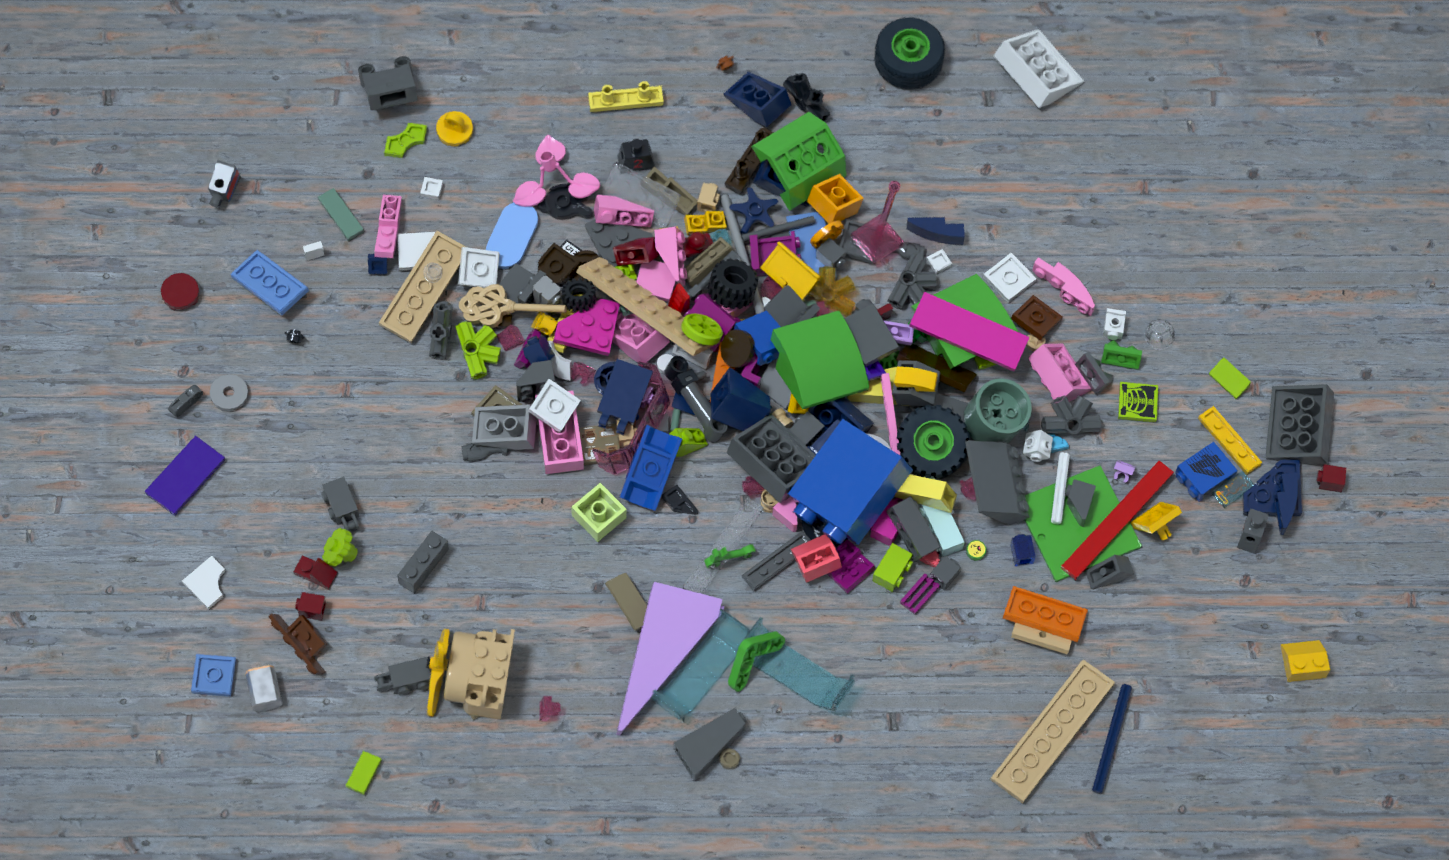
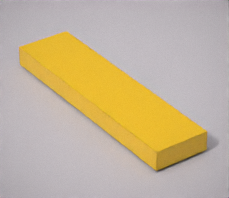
M1214 406L1199 415V421L1246 475L1261 466L1262 461Z

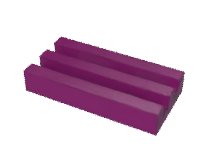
M924 573L900 600V603L913 614H916L938 590L940 584L935 583L932 578H929ZM926 581L927 583L912 598V600L909 603H907L908 599L916 592V590L923 584V582ZM931 585L933 588L925 595V597L917 604V606L913 608L912 605Z

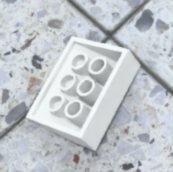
M1039 29L1004 40L994 54V57L1039 108L1053 103L1084 82Z

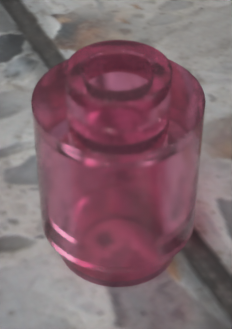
M752 476L745 477V481H742L743 492H747L748 496L762 494L765 490Z

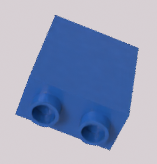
M842 419L789 491L788 495L798 504L793 513L809 525H812L816 518L827 524L822 532L839 545L843 543L845 538L859 545L913 469L903 457Z

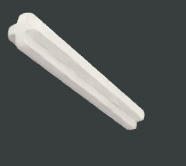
M1061 452L1059 454L1051 517L1052 524L1059 525L1062 521L1070 458L1069 453Z

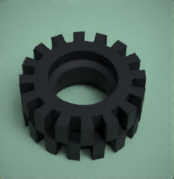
M573 278L572 282L568 280L561 289L562 303L567 306V310L573 309V312L579 310V313H581L583 309L588 311L589 307L592 309L594 307L593 304H596V289L592 281L588 282L586 278L584 281H582V278H578L576 281ZM576 294H584L583 296H573Z

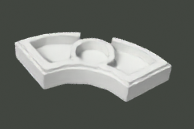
M548 341L555 354L551 359L554 376L564 380H571L572 360L565 359L559 355L553 341Z

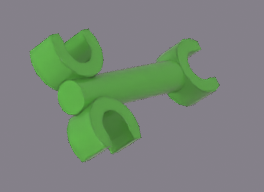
M753 544L733 551H727L726 547H723L720 551L716 548L712 551V555L704 560L707 568H710L713 564L717 567L722 560L738 557L750 558L752 556L751 553L756 552Z

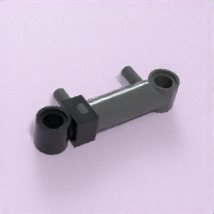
M674 356L664 370L665 376L672 381L671 385L677 395L682 394L703 426L705 438L711 442L719 441L726 432L728 425L711 419V404L697 384V381L706 378V372L701 371L695 374L693 369L687 370L688 362L685 358Z

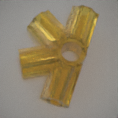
M831 266L819 267L821 278L808 295L818 300L822 306H828L835 311H840L843 316L847 317L855 305L854 301L845 297L856 290L853 281L847 275L835 282V268ZM827 292L831 294L832 298L825 299L822 294Z

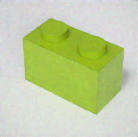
M892 543L875 570L872 581L893 592L895 587L899 588L902 584L904 572H909L911 569L913 554Z

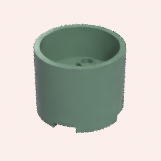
M1000 378L985 383L964 410V420L970 437L974 441L1008 444L1029 421L1032 410L1031 401L1027 392L1012 380Z

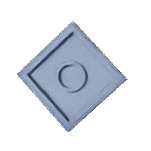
M196 654L191 693L231 697L236 657Z

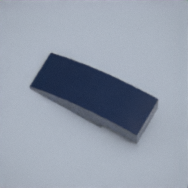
M945 217L907 218L906 229L915 235L943 244H964V223L945 224Z
M1297 472L1281 474L1278 481L1280 492L1276 493L1274 504L1280 535L1285 534L1296 507L1298 496Z

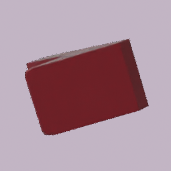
M303 555L293 571L294 575L328 590L338 574L336 570L322 559L318 558L317 561H314Z

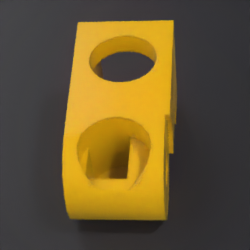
M538 312L531 328L550 336L557 325V321L544 312Z

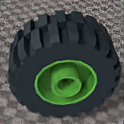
M925 405L909 413L901 423L897 432V439L899 440L897 450H900V456L913 469L912 474L925 478L934 476L935 479H942L953 474L967 457L965 442L970 439V434L967 431L966 423L961 420V416L958 413H953L952 409L948 407L947 409L943 408L942 405Z

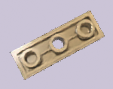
M1015 623L1011 638L1067 655L1072 641L1019 623Z

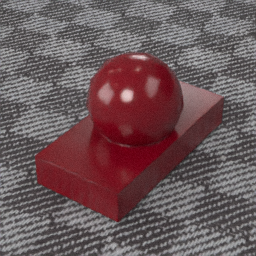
M692 233L689 237L685 238L683 243L686 258L700 255L713 244L709 233Z

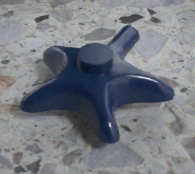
M749 187L747 188L748 201L746 203H736L729 206L730 210L745 216L746 220L740 233L746 234L755 222L763 223L768 227L774 226V222L768 215L767 210L776 205L778 200H762Z

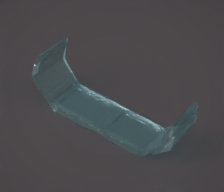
M721 608L719 610V617L707 637L664 689L660 692L655 689L653 690L651 699L679 720L684 718L697 706L712 685L735 659L738 647L744 639L749 637L750 629Z
M762 617L757 620L744 639L770 633L763 626ZM785 644L776 652L756 656L753 662V666L761 672L785 685L813 705L830 711L837 710L855 684L854 675H851L848 680L838 678Z

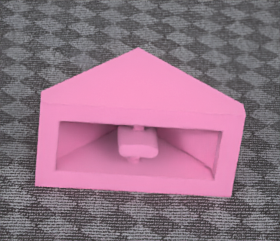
M789 497L782 503L778 502L773 507L772 515L789 530L797 532V515L793 513L796 502Z

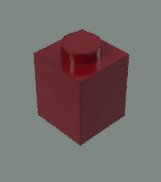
M1324 464L1321 471L1318 470L1316 482H1319V489L1342 492L1345 486L1347 468Z
M302 592L301 597L296 600L295 609L298 610L299 616L304 615L308 619L322 621L326 607V598L323 595Z

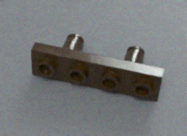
M761 126L742 157L737 161V165L725 182V187L739 194L743 192L761 164L752 145L774 132Z

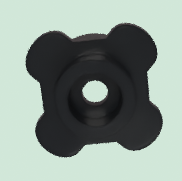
M290 329L289 332L284 333L287 336L286 341L300 344L301 340L305 338L301 331Z

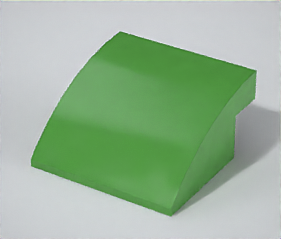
M977 274L933 295L1018 332L999 299ZM919 302L911 306L914 313L919 305ZM925 333L935 354L938 356L943 354L950 369L977 356Z
M840 311L773 329L770 340L779 352L775 369L802 409L869 390L868 378L860 351Z

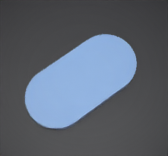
M511 203L503 209L486 246V250L500 252L499 269H509L514 264L521 262L538 225L537 212L532 206L523 207Z

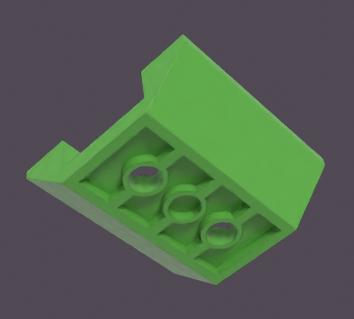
M810 112L752 145L760 162L766 159L769 161L786 190L780 196L789 211L808 200L814 185L838 174H841L843 178L846 176L845 154L827 123ZM818 144L822 145L824 149L823 153H820L817 150ZM790 161L795 163V170H792L789 167Z

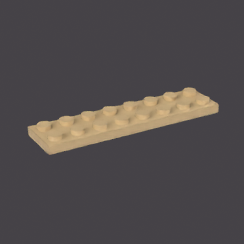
M598 257L579 266L577 270L579 275L588 279V281H592L593 285L690 355L695 356L714 346L702 345L689 339L681 329L684 317L680 312L666 305L663 300L658 299L649 290L637 284L635 280L627 277L620 269L613 267L606 259Z
M1082 660L993 774L991 781L1021 803H1024L1111 690L1115 682L1088 662Z

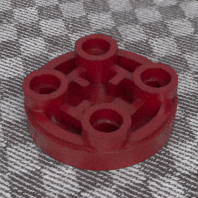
M176 273L167 277L161 286V296L164 303L171 310H183L195 305L199 297L197 281L185 273Z

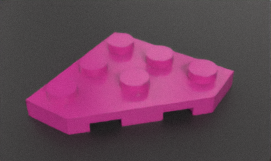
M600 299L596 301V304H593L594 307L592 309L590 307L588 311L583 309V312L579 313L578 311L559 321L556 325L553 342L609 356L620 303Z

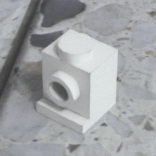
M1107 308L1103 337L1111 340L1122 339L1126 311Z

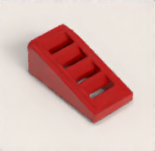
M679 283L673 291L668 306L680 312L684 317V314L690 309V296Z

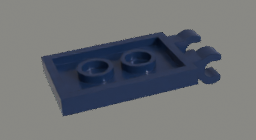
M620 359L616 360L597 413L602 414L598 427L606 429L609 418L612 417L620 420L616 433L624 435L628 423L634 425L653 371Z

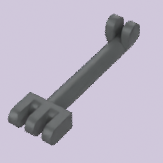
M733 250L723 259L725 261L727 259H737L741 262V257ZM712 271L689 291L691 301H694L702 294V290L709 283Z

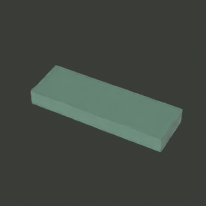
M334 188L318 196L319 202L347 241L364 232L360 223Z

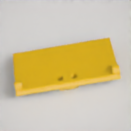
M780 241L777 242L776 248L760 267L782 288L789 285L803 302L821 278L817 272Z

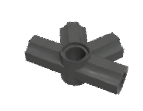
M912 253L887 300L891 306L902 309L907 298L914 305L920 302L925 292L924 289L936 288L935 271L921 272L927 262L922 255ZM908 278L911 280V283H905L903 279Z
M441 301L434 304L433 321L430 328L431 345L429 357L437 360L446 358L448 340L451 338L453 304Z
M1065 395L1057 397L1050 403L1057 416H1043L1041 420L1042 431L1045 433L1077 434L1078 432H1100L1101 428L1100 415H1087L1093 403L1079 395L1072 406ZM1074 420V426L1068 428V423Z

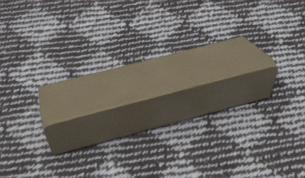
M720 237L685 267L687 271V279L685 281L690 287L693 288L695 284L698 285L713 270L717 263H720L732 250L734 251L732 246Z
M623 573L605 583L634 631L642 629L647 604L628 574Z

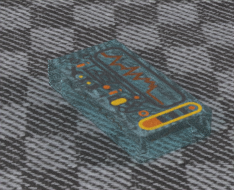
M1241 471L1215 489L1212 495L1225 508L1254 486V483Z

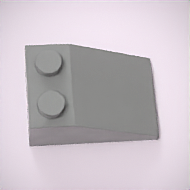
M531 405L475 407L472 444L513 450L534 449L537 417L528 412Z

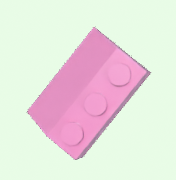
M1042 344L1028 357L1031 367L1039 374L1041 382L1049 389L1053 400L1065 395L1070 402L1076 399L1078 395L1082 396L1092 390L1075 366L1076 362L1064 344Z

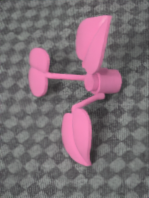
M547 134L540 143L535 156L536 161L542 165L540 167V184L538 185L535 181L524 182L518 187L513 202L523 207L535 206L542 202L546 196V191L542 188L544 185V171L553 172L556 168L571 184L569 192L575 198H585L599 189L600 182L589 173H578L571 180L559 163H557L566 154L564 145Z

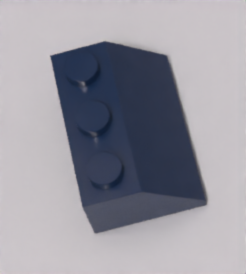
M845 397L810 407L808 410L825 426V431L837 419L840 421L842 419L846 420L866 434L874 424Z

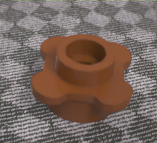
M727 55L718 60L719 63L716 67L720 68L721 71L731 68L734 65L732 60L734 56L728 57Z

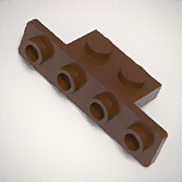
M270 614L268 617L272 621L271 625L283 634V640L287 644L292 645L296 656L307 664L306 668L312 674L323 675L325 670L314 657L328 644L304 615H300L288 626L279 614Z

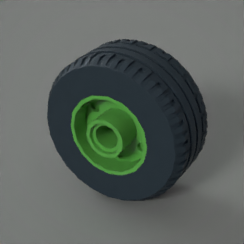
M914 17L896 19L888 23L877 37L874 55L875 66L879 74L882 75V78L896 87L904 89L924 87L934 81L942 70L945 42L938 29L927 21Z

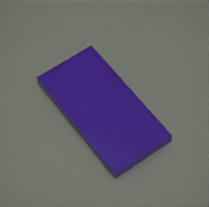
M195 435L144 492L175 516L225 461V457Z

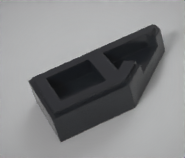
M675 485L661 495V498L673 512L698 514L696 507L678 485Z

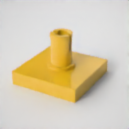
M1159 502L1131 521L1134 529L1151 534L1157 531L1160 540H1165L1172 535L1166 523L1182 512L1179 506Z

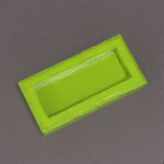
M363 751L346 784V788L365 795L382 761L381 758Z

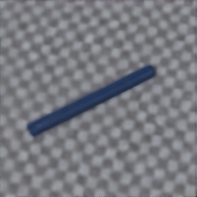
M1122 684L1092 787V791L1101 794L1104 789L1132 686Z

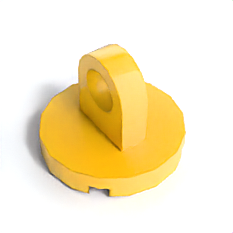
M451 111L439 118L436 132L442 143L456 147L469 141L472 137L473 125L468 115L458 111Z

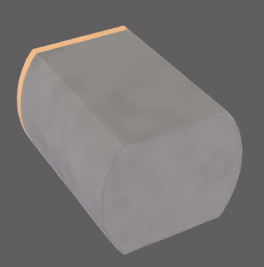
M266 665L247 670L245 675L253 711L259 713L281 707L282 700L274 666Z

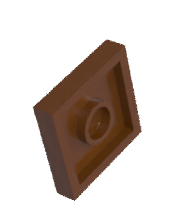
M1032 295L1012 314L1011 320L1041 341L1061 322L1063 316Z

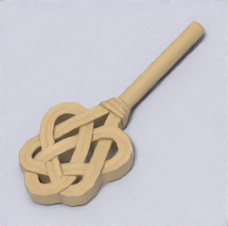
M493 284L486 288L473 287L458 303L467 322H471L474 325L481 323L483 326L486 325L490 328L497 327L502 322L504 315H509L515 311L566 313L567 311L566 305L516 303L507 299L504 288L498 284Z

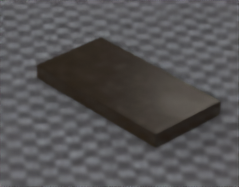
M911 344V346L906 345L896 359L897 361H918L934 368L941 373L939 381L962 392H966L977 376L976 373L959 365L950 369L944 358L914 344Z

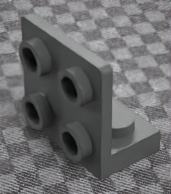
M514 264L499 285L504 288L507 299L516 303L531 304L534 301L533 286L543 276H546V273L539 270L535 275L520 265Z

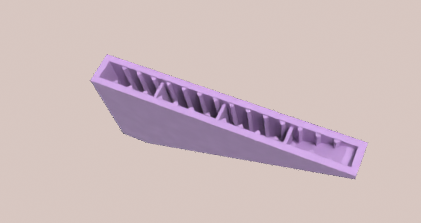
M658 582L653 583L616 735L620 736L716 623L718 617H722L724 606H721L722 599Z

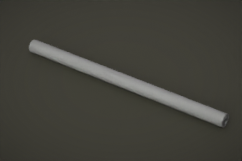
M722 195L720 200L737 254L741 257V262L744 261L749 266L750 261L734 211L729 208L731 205L729 195ZM758 287L752 300L756 315L764 312Z

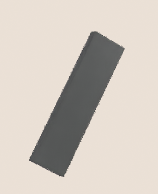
M801 531L742 575L743 580L753 591H756L794 563L796 560L791 549L810 541V539Z

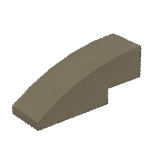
M655 166L639 183L662 202L684 215H687L698 202L671 177L668 179Z

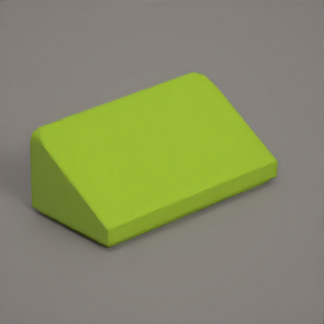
M1224 357L1209 372V375L1235 399L1241 396L1251 384V381Z

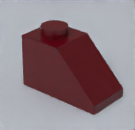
M655 237L639 238L613 247L617 265L650 263L660 255L655 248Z

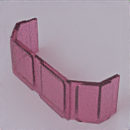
M638 362L640 367L653 371L650 383L659 385V388L630 444L609 454L594 448L592 450L598 466L606 472L617 474L629 469L646 425L657 429L670 405L669 396L655 364Z

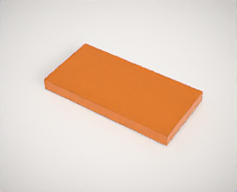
M1013 586L1003 619L1078 642L1088 609Z

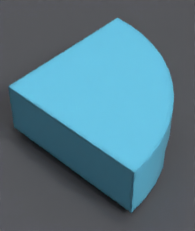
M1047 433L1053 437L1051 453L1069 448L1065 439L1053 433Z

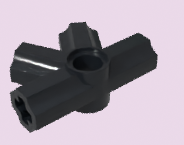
M804 73L795 74L785 80L783 87L794 98L798 108L801 111L812 113L825 122L830 116V112L822 104L824 95L821 90L818 91L811 88L807 75Z

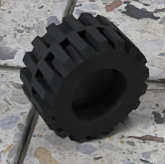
M737 259L722 260L713 267L707 287L708 294L711 295L712 300H716L718 305L721 304L725 308L741 309L743 306L747 307L752 302L758 285L757 272L752 270V266L746 265L744 261L740 262Z

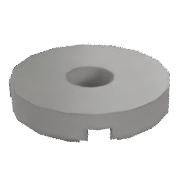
M227 374L220 376L211 385V401L216 408L222 411L231 412L234 409L241 408L248 399L247 384L237 375ZM226 390H233L234 394L227 397L224 395Z

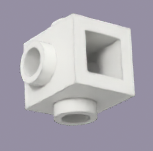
M1042 430L1026 433L1023 454L1034 462L1049 459L1053 437Z

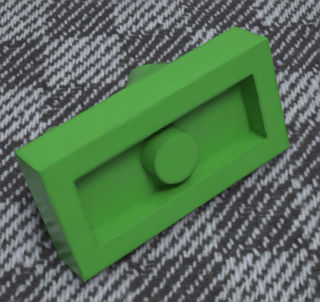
M1112 340L1104 345L1101 363L1139 369L1142 350H1137L1133 345L1127 348L1120 347L1115 340Z

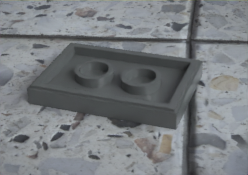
M873 303L844 318L853 334L866 367L900 350Z

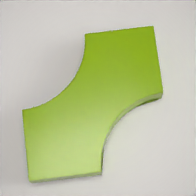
M408 123L402 133L396 136H388L384 156L403 158L405 152L410 147L424 144L427 125Z

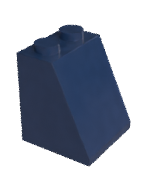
M732 368L726 371L710 393L711 419L741 431L748 429L765 416H768L772 409L770 396Z

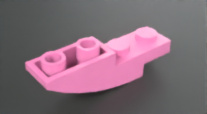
M383 195L374 251L375 257H394L398 239L402 196Z
M1038 257L1034 262L1032 270L1035 275L1046 279L1053 287L1060 288L1059 297L1064 302L1074 305L1081 313L1091 316L1095 304L1082 282L1061 263L1058 262L1053 267Z

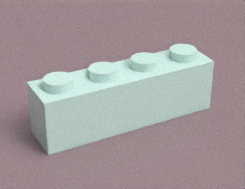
M918 504L919 511L927 519L931 532L939 540L940 547L935 551L939 552L941 557L962 550L964 540L952 514Z

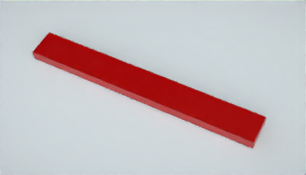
M1159 460L1064 562L1061 569L1077 580L1170 479L1174 472Z

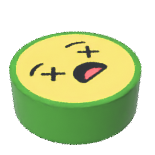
M979 540L971 541L966 549L967 556L975 561L981 560L986 554L985 544Z

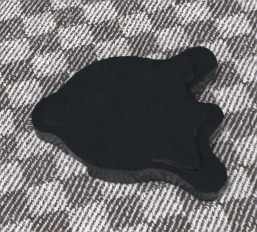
M570 183L551 187L544 200L538 204V209L541 212L547 213L558 220H566L575 216L584 218L592 216V209L582 203L588 197H573L569 192Z

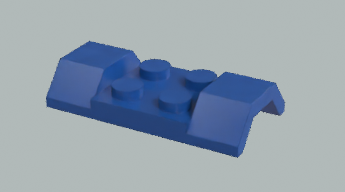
M646 425L619 497L638 506L656 511L682 438Z

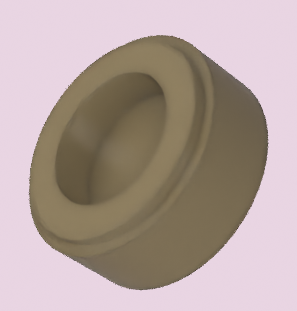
M725 749L720 754V764L723 768L732 770L738 766L740 756L736 750Z

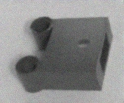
M400 56L394 60L395 68L375 72L372 64L359 66L360 85L365 89L371 111L418 101L409 57Z

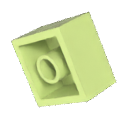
M601 483L571 507L572 517L597 542L626 519L627 509Z

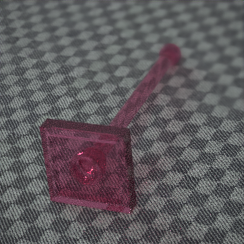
M891 181L889 184V192L882 214H879L851 233V238L873 263H876L903 245L904 242L887 222L896 193L900 190V183L897 181Z

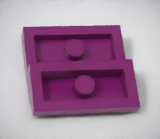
M847 539L836 548L842 568L827 575L848 594L876 568L872 562L861 554V550Z

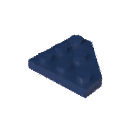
M1300 460L1278 461L1269 472L1265 473L1254 486L1248 489L1242 496L1243 515H1247L1250 509H1254L1268 515L1277 516L1274 498L1276 493L1280 492L1279 478L1281 474L1297 472L1298 496L1293 516H1301Z

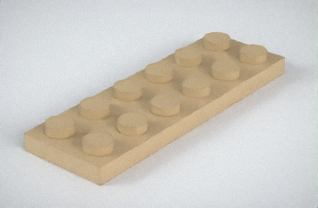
M436 231L379 321V326L412 343L432 312L434 304H437L460 267L461 248L466 246Z

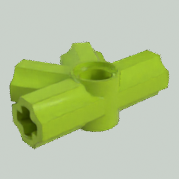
M461 322L455 326L471 379L477 380L487 375L484 362L498 364L501 348L490 346L497 338V335L489 326L484 325L475 334L471 322ZM469 348H474L476 351L470 353L467 350Z

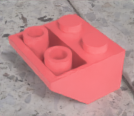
M825 534L791 549L806 583L842 568L840 557L832 541Z

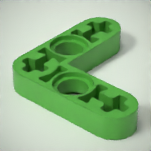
M774 631L744 639L738 647L728 686L736 692L744 689L748 682L755 657L780 650L785 643V637Z

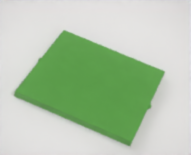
M1101 466L1067 478L1066 490L1068 485L1072 486L1074 479L1096 486L1084 527L1078 524L1068 507V496H1065L1061 524L1051 523L1055 484L1025 495L1026 502L1029 505V518L1024 521L1055 582L1070 577L1061 569V566L1119 504ZM1130 522L1086 570L1113 555L1122 556L1142 547Z

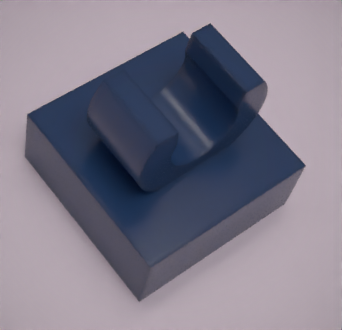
M368 254V274H387V258Z

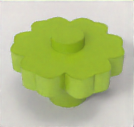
M338 528L333 532L332 537L327 539L322 559L328 565L336 567L342 561L352 562L356 558L358 549L355 548L354 544L350 543L352 540L350 531Z

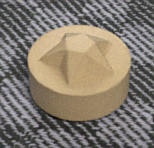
M1032 334L1028 335L1029 340L1026 346L1029 350L1035 352L1042 344H1045V337L1040 341Z

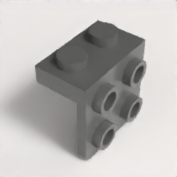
M787 285L765 305L764 311L767 310L775 321L783 327L817 317L816 313L820 308L816 303L807 306L796 292Z

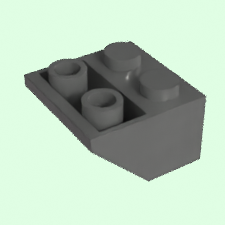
M551 360L532 363L516 382L518 402L528 403L535 400V395L539 394L548 379L555 382Z
M899 360L898 367L923 369L937 373L938 377L935 392L916 391L914 387H896L894 384L892 395L897 405L934 406L940 371L918 361Z

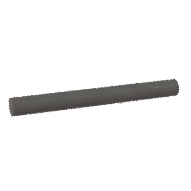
M814 216L741 236L743 242L750 240V235H757L760 238L815 223Z

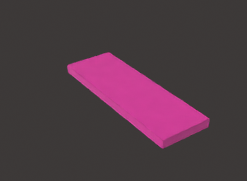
M924 292L909 325L914 329L1013 372L1029 340V337L926 292Z

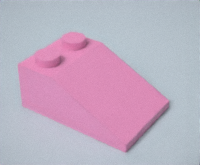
M621 311L618 313L612 342L634 361L644 365L670 343L667 337L635 314L623 316Z

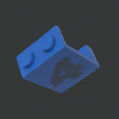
M1212 442L1179 464L1175 474L1177 480L1180 483H1184L1188 488L1190 496L1200 502L1204 494L1226 479L1229 482L1235 478L1238 470L1215 442Z

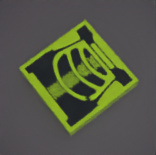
M1120 382L1118 419L1156 422L1158 385Z

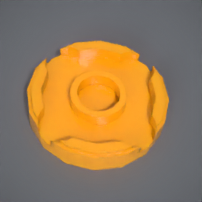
M836 220L824 226L811 238V245L818 249L821 246L820 244H823L828 238L835 240L841 234L844 225L840 220Z

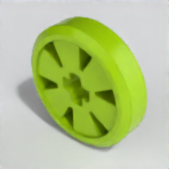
M688 314L684 317L681 324L684 334L692 341L702 345H716L720 342L723 335L720 325L712 318L703 314Z

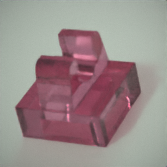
M580 361L574 362L571 368L573 369L571 378L576 379L579 374L582 377L580 384H585L590 377H593L596 370Z
M543 696L539 702V721H548L551 716H557L558 712H561V704L552 702V696Z

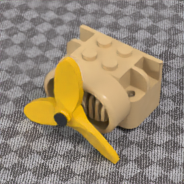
M444 628L435 646L434 657L430 658L428 656L426 668L432 669L427 707L428 716L433 717L435 714L444 671H447L444 689V699L446 701L463 703V709L467 714L501 720L515 629H511L510 635L497 633L496 629H493L492 632L480 631L477 634L457 631L453 636L450 659H446L449 629Z

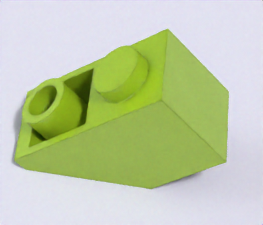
M675 428L669 433L670 435L682 438L676 457L685 456L708 445L705 435L700 428Z

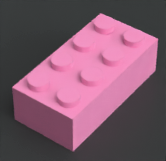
M576 409L560 433L538 419L545 474L584 470Z

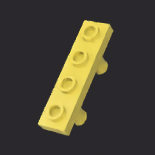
M646 81L640 82L639 88L613 90L612 86L604 85L602 91L588 93L590 112L662 106L664 103L662 86L649 87V83Z

